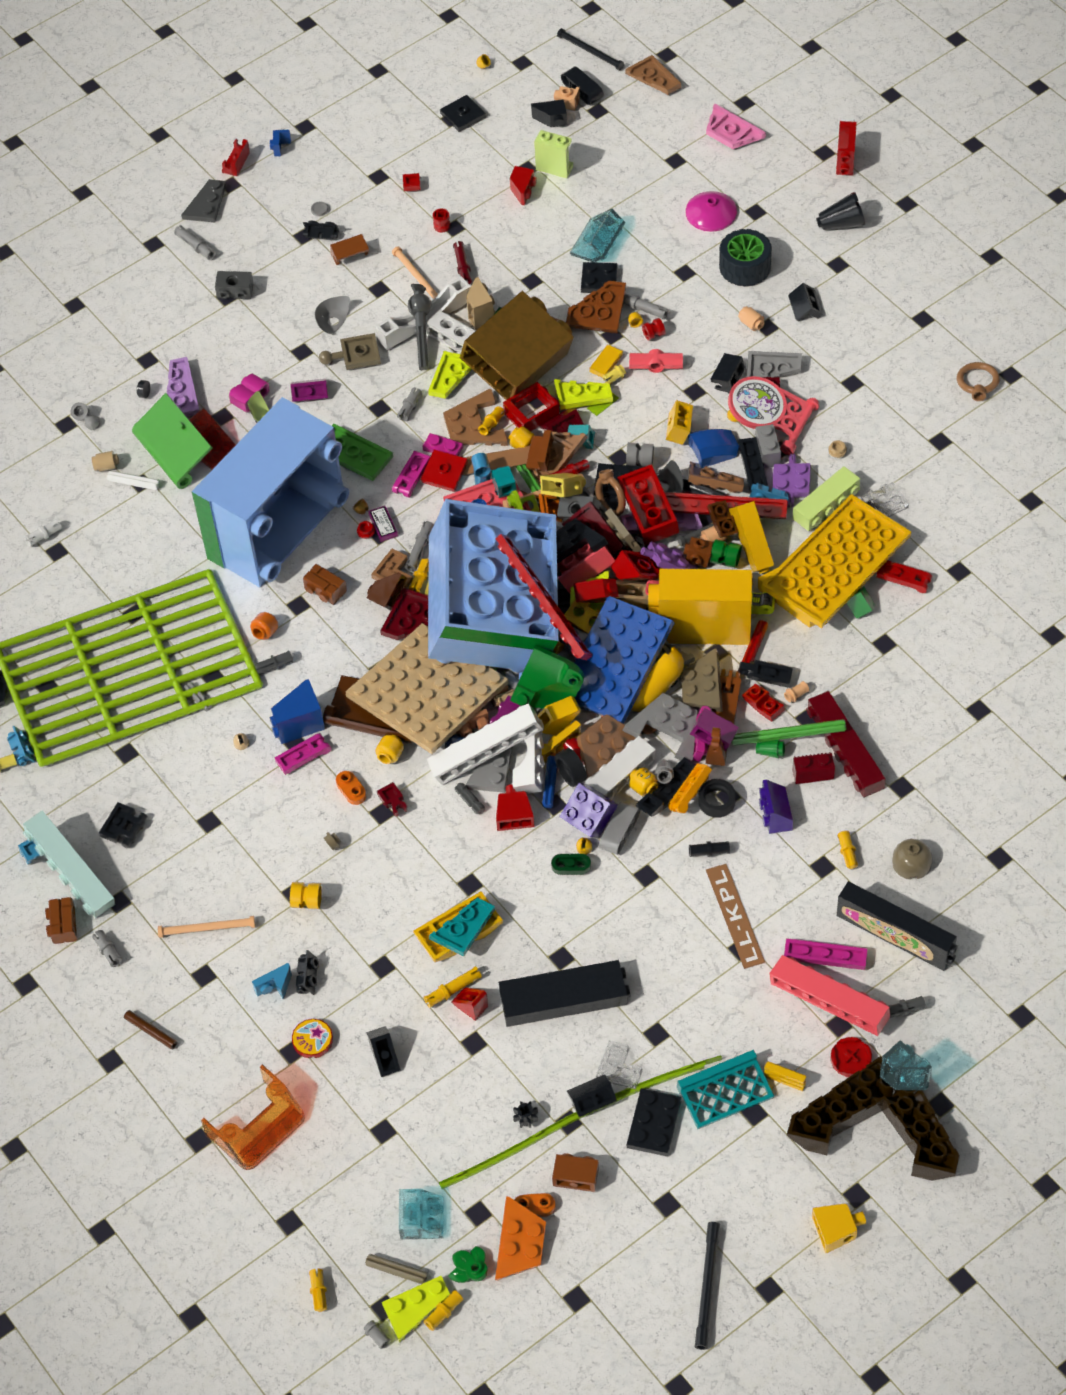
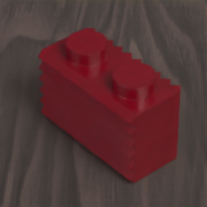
M832 753L813 754V756L811 754L809 756L802 755L801 757L794 756L792 771L795 784L833 780L835 765Z

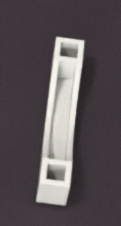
M462 276L448 283L437 297L431 301V311L426 315V322L439 310L450 314L467 304L466 296L471 286ZM410 314L404 317H389L375 326L377 340L388 350L416 333L415 316Z

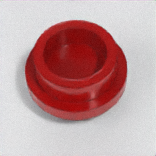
M363 521L357 527V534L364 539L370 538L375 534V527L371 522Z

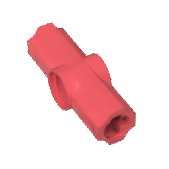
M660 349L650 350L649 353H630L629 369H649L653 373H659L664 369H683V353H664Z

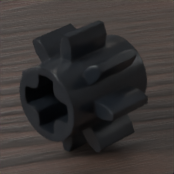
M520 1101L518 1108H513L514 1114H516L513 1116V1121H519L520 1128L523 1126L531 1128L533 1121L538 1122V1116L536 1115L538 1108H533L531 1101L529 1103Z

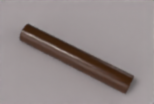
M131 1010L124 1014L125 1020L171 1050L176 1047L178 1042Z

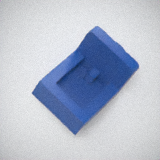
M288 129L273 130V140H270V150L274 151V157L281 156V144L291 143L290 130Z

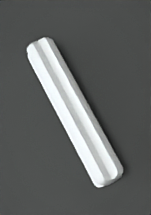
M109 471L107 474V479L111 482L158 490L159 480L115 471Z

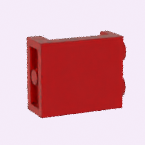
M840 121L837 175H853L857 122Z

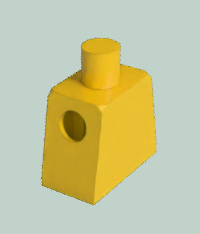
M847 1204L822 1206L812 1209V1219L825 1253H829L857 1238L856 1227L866 1224L863 1211L851 1214Z

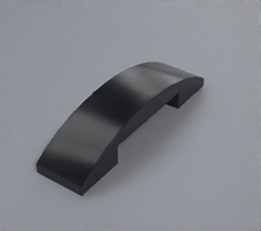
M684 757L672 769L674 772L673 779L669 783L659 785L651 794L648 792L636 804V807L651 817L668 807L669 802L696 764Z

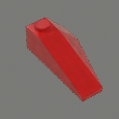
M621 550L611 566L615 576L622 581L659 578V569H663L658 567L650 557L641 555V552Z

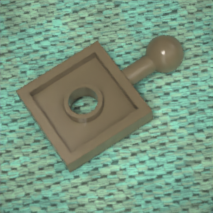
M375 333L340 339L342 351L335 353L322 351L319 354V361L324 365L330 364L332 360L344 358L346 370L381 364ZM358 350H364L363 353H357Z

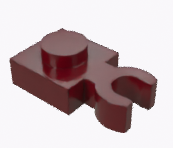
M394 782L377 790V795L385 807L388 809L392 806L394 816H399L397 811L399 808L404 809L405 812L408 811L406 803L403 802V795Z

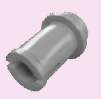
M372 1320L365 1325V1335L370 1336L380 1349L389 1344L391 1339L382 1331L378 1322Z

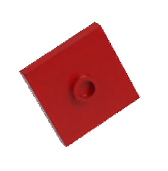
M434 449L421 477V483L455 492L468 463L467 458Z

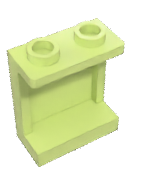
M540 130L534 141L536 170L568 178L573 168V162L569 161L568 151L572 139Z

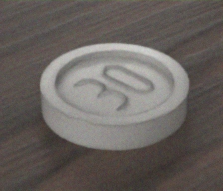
M315 202L311 206V212L315 216H323L328 212V206L324 202Z

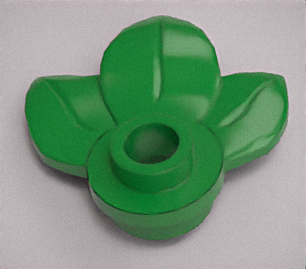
M475 1246L470 1253L464 1250L453 1253L452 1260L456 1268L448 1275L449 1278L458 1283H465L470 1279L482 1281L488 1272L484 1250Z

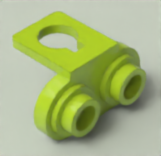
M514 490L511 491L510 496H507L510 507L513 506L514 509L525 510L523 509V503L531 501L533 503L531 511L539 512L534 495L520 499L518 492Z

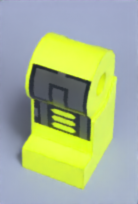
M752 592L751 614L761 615L774 612L775 598L766 592Z

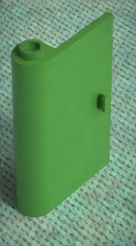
M167 393L132 428V433L179 489H184L190 485L192 476L189 472L213 448Z

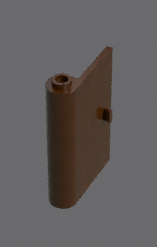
M341 675L332 703L327 705L324 710V724L380 737L396 735L402 742L413 743V741L346 697V691L359 679Z

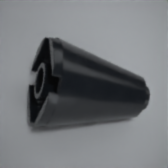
M853 192L818 213L819 217L816 218L818 227H822L823 230L865 225V219L861 206L857 202L859 200L856 193Z

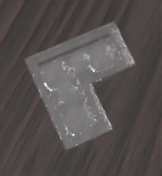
M609 1040L596 1073V1078L605 1074L612 1084L636 1089L642 1074V1068L625 1064L630 1049L629 1045Z

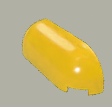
M672 647L668 654L665 652L652 667L631 709L632 711L641 712L662 693H666L681 675L684 668V660L681 653L675 647Z

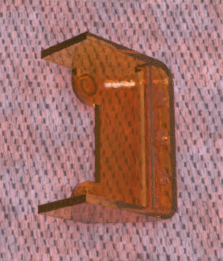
M263 1064L260 1066L263 1082L268 1085L266 1088L267 1098L272 1103L246 1127L241 1129L236 1124L228 1123L217 1130L205 1118L201 1120L205 1134L244 1170L254 1169L289 1137L305 1119L303 1109L285 1084Z

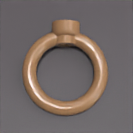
M973 362L963 366L958 371L956 379L962 390L972 394L973 400L983 401L986 398V394L998 386L1000 376L993 366L983 362ZM981 369L989 372L993 380L985 387L980 384L972 387L966 384L964 375L970 370Z
M612 469L602 470L598 472L599 479L595 486L596 498L609 510L610 507L603 496V484H611L618 497V508L613 510V512L619 517L623 514L626 505L623 489L614 478Z

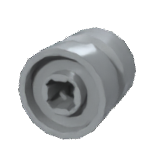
M628 442L626 465L637 466L641 464L642 467L653 465L654 444L643 443L640 446L639 443Z

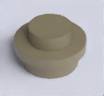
M327 832V836L324 837L326 843L332 850L339 849L340 839L335 833L330 834Z

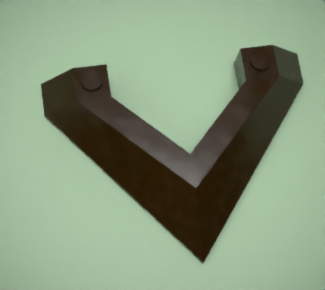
M897 1045L884 1056H880L866 1065V1068L857 1071L833 1087L826 1095H821L809 1103L808 1107L802 1111L794 1113L791 1116L787 1136L806 1151L827 1156L833 1136L883 1111L915 1156L911 1176L931 1181L953 1177L956 1175L960 1156L956 1148L954 1149L951 1144L950 1137L943 1125L939 1123L935 1116L936 1113L922 1088L917 1084L909 1065L902 1058L901 1051Z

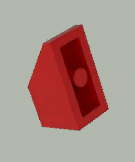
M602 578L573 584L576 602L604 603L609 596L613 598L619 597L616 579Z

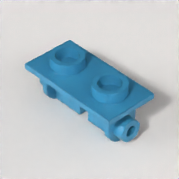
M759 483L752 484V492L749 496L753 498L785 499L787 501L789 499L788 494L784 490L772 488L771 492H769L768 486Z
M13 726L14 732L8 734L7 740L11 750L14 751L16 763L20 766H25L29 760L35 763L34 752L28 743L26 732Z

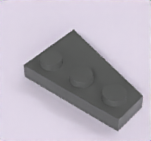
M209 179L181 214L182 219L215 223L225 192L226 181Z

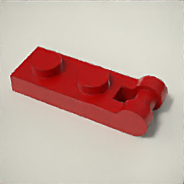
M887 560L877 571L876 578L916 589L920 593H926L928 589L927 584L931 582L932 575L928 572Z

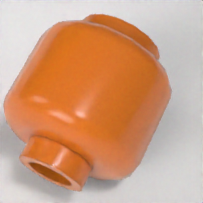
M267 612L259 613L250 625L253 636L262 640L269 639L278 629V622L275 616Z

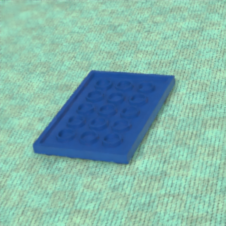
M611 596L607 597L584 642L593 656L588 660L576 658L574 662L580 667L585 676L580 690L575 696L578 706L601 716L607 714L624 724L674 625V621Z

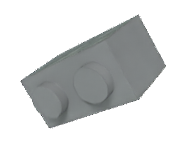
M774 425L756 427L755 437L757 438L763 467L769 468L774 467V464H780L781 451Z

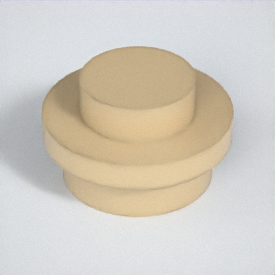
M836 440L830 444L828 451L831 456L840 458L846 454L847 447L844 442Z

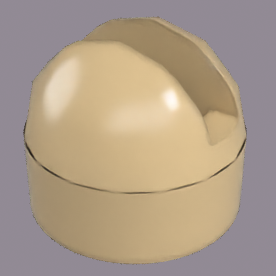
M239 733L234 736L233 743L235 748L244 750L249 746V739L246 734ZM239 739H243L244 743L240 744Z

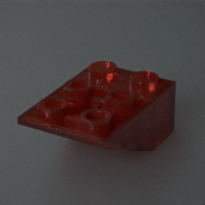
M203 408L189 420L213 447L201 460L202 463L213 470L236 444Z

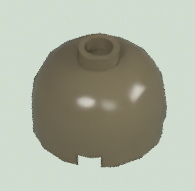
M918 839L902 841L893 852V868L899 876L905 879H911V877L920 879L928 874L932 865L930 848Z

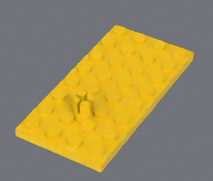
M851 494L761 584V589L812 623L823 628L911 537V531Z

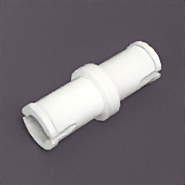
M55 519L45 526H39L38 530L24 536L25 541L30 540L27 544L31 547L42 539H48L51 534L61 530L62 526L61 524L57 525L59 521Z

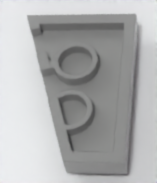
M748 351L747 377H783L800 373L802 353Z
M513 746L476 766L466 783L468 789L505 793Z

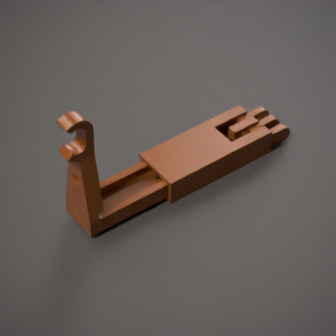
M722 669L720 681L723 711L717 712L713 708L712 711L735 725L741 689V674L737 671L736 677H733V670H729L728 676H725L726 669ZM724 687L727 692H730V688H733L732 693H725ZM713 727L712 740L710 745H708L706 764L725 766L728 748L726 751L724 750L721 740V728Z

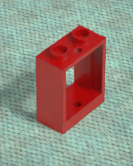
M537 381L503 402V412H505V415L516 427H525L529 431H533L540 427L539 425L558 415L560 404L555 397L549 394L545 386L542 387ZM538 398L547 408L527 419L519 408Z

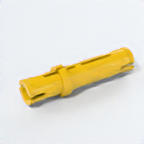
M476 966L449 983L441 984L437 990L424 996L425 1003H429L427 1006L431 1008L444 999L448 1000L452 994L482 978L480 971L477 972L478 968Z

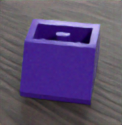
M767 779L763 780L762 788H759V807L764 812L762 816L764 827H768L769 834L792 831L793 818L786 787Z

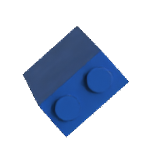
M309 679L303 681L271 708L272 716L269 718L275 738L279 737L281 744L325 730L321 708Z

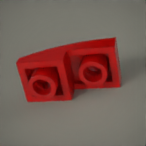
M754 684L742 694V697L749 705L771 722L785 711L783 704L771 698L769 691L757 684Z

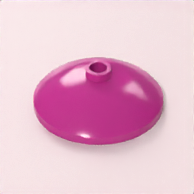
M716 191L699 193L692 197L686 206V217L689 223L703 231L723 230L729 227L737 216V207L732 198Z

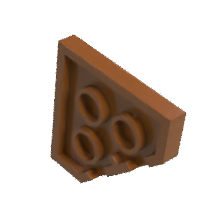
M606 282L603 284V287L591 292L581 302L568 308L566 323L570 328L618 333L626 283Z

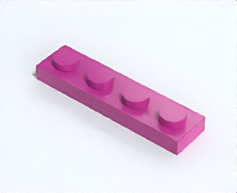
M786 938L784 956L792 957L798 962L865 970L868 948Z

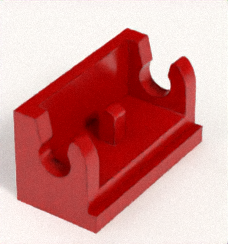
M235 139L233 142L234 149L228 160H224L222 163V173L238 176L250 154L248 140L243 139L242 145H239L238 140Z

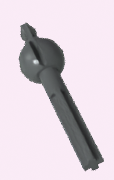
M411 284L414 295L408 300L407 307L411 315L415 316L419 370H428L426 315L431 311L432 303L430 298L424 294L426 287L422 284Z

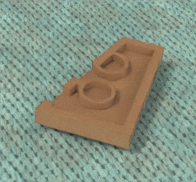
M690 461L688 482L694 485H709L713 489L724 488L734 493L743 491L744 478L725 472L717 474L710 467L705 466L702 469L696 467V463Z

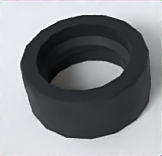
M567 748L555 755L556 766L568 785L575 787L578 783H582L587 779L585 767L575 751Z
M723 779L706 781L699 790V807L701 811L713 818H721L731 813L735 807V790L733 786ZM712 791H722L728 795L729 800L723 805L714 806L705 800V796Z

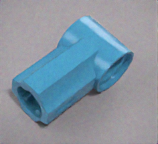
M477 453L473 455L471 460L474 470L475 485L490 480L491 469L487 454Z

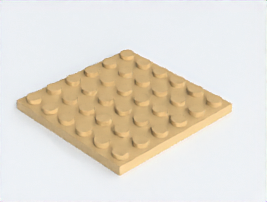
M422 623L346 691V697L430 754H433L507 686L508 679L489 666L460 662L445 664L436 659H429L428 626Z

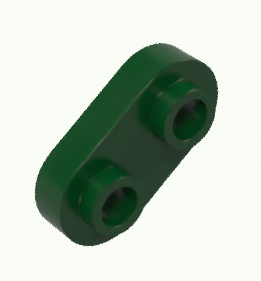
M557 854L551 860V868L558 875H584L591 869V860L586 854Z

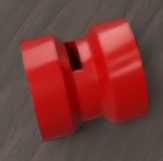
M440 208L433 212L435 231L443 233L450 229L448 210Z
M657 318L652 323L642 324V331L645 338L649 341L654 339L656 335H664L665 327L661 319Z

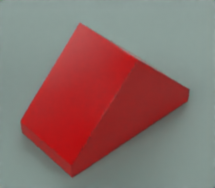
M463 988L451 1003L476 1021L488 1008L487 993L485 990Z

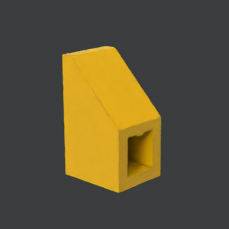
M569 696L547 705L537 715L544 725L542 733L558 735L581 712L574 696Z

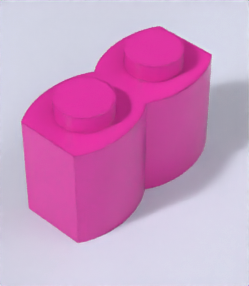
M253 373L245 376L241 384L230 390V403L246 413L249 412L248 400L256 391H259L264 398L270 391L269 383Z

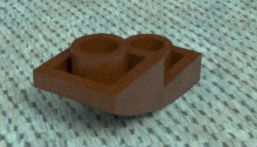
M726 500L708 504L707 508L719 537L723 538L738 534L734 517L730 515Z

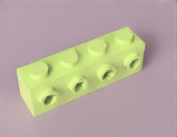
M843 466L793 508V520L807 531L819 526L821 521L829 517L851 494L856 495L860 490V478Z

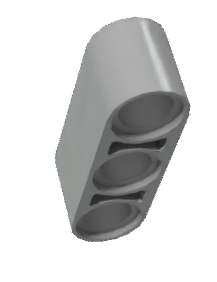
M622 800L600 839L599 848L618 855L631 833L641 810L635 805Z

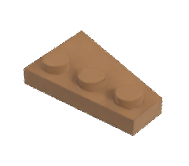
M653 55L625 69V74L667 95L681 88V82Z

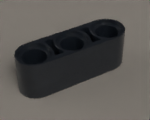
M574 66L561 74V80L566 87L580 88V99L586 104L591 105L604 96L602 88L578 67Z

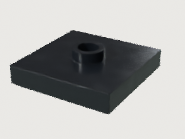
M468 95L440 109V114L458 132L486 118V113Z

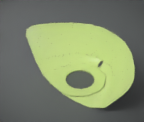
M256 391L247 404L255 422L258 423L269 409L261 393Z

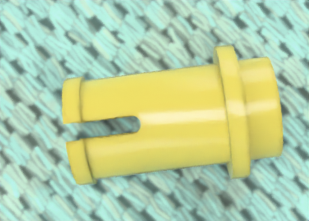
M615 365L614 369L603 375L602 378L605 381L610 377L605 383L611 385L617 379L623 378L626 371L622 365Z
M14 754L0 758V772L2 769L17 765Z

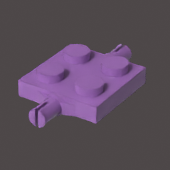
M792 454L789 455V463L774 464L773 488L784 490L788 494V508H790V502L791 508L794 507L795 498L807 497L810 494L811 465L810 463H796L797 456L793 454V460Z
M650 542L647 548L643 547L641 549V555L653 559L660 568L698 569V566L690 564L685 559L683 552L677 548L671 549L662 543Z

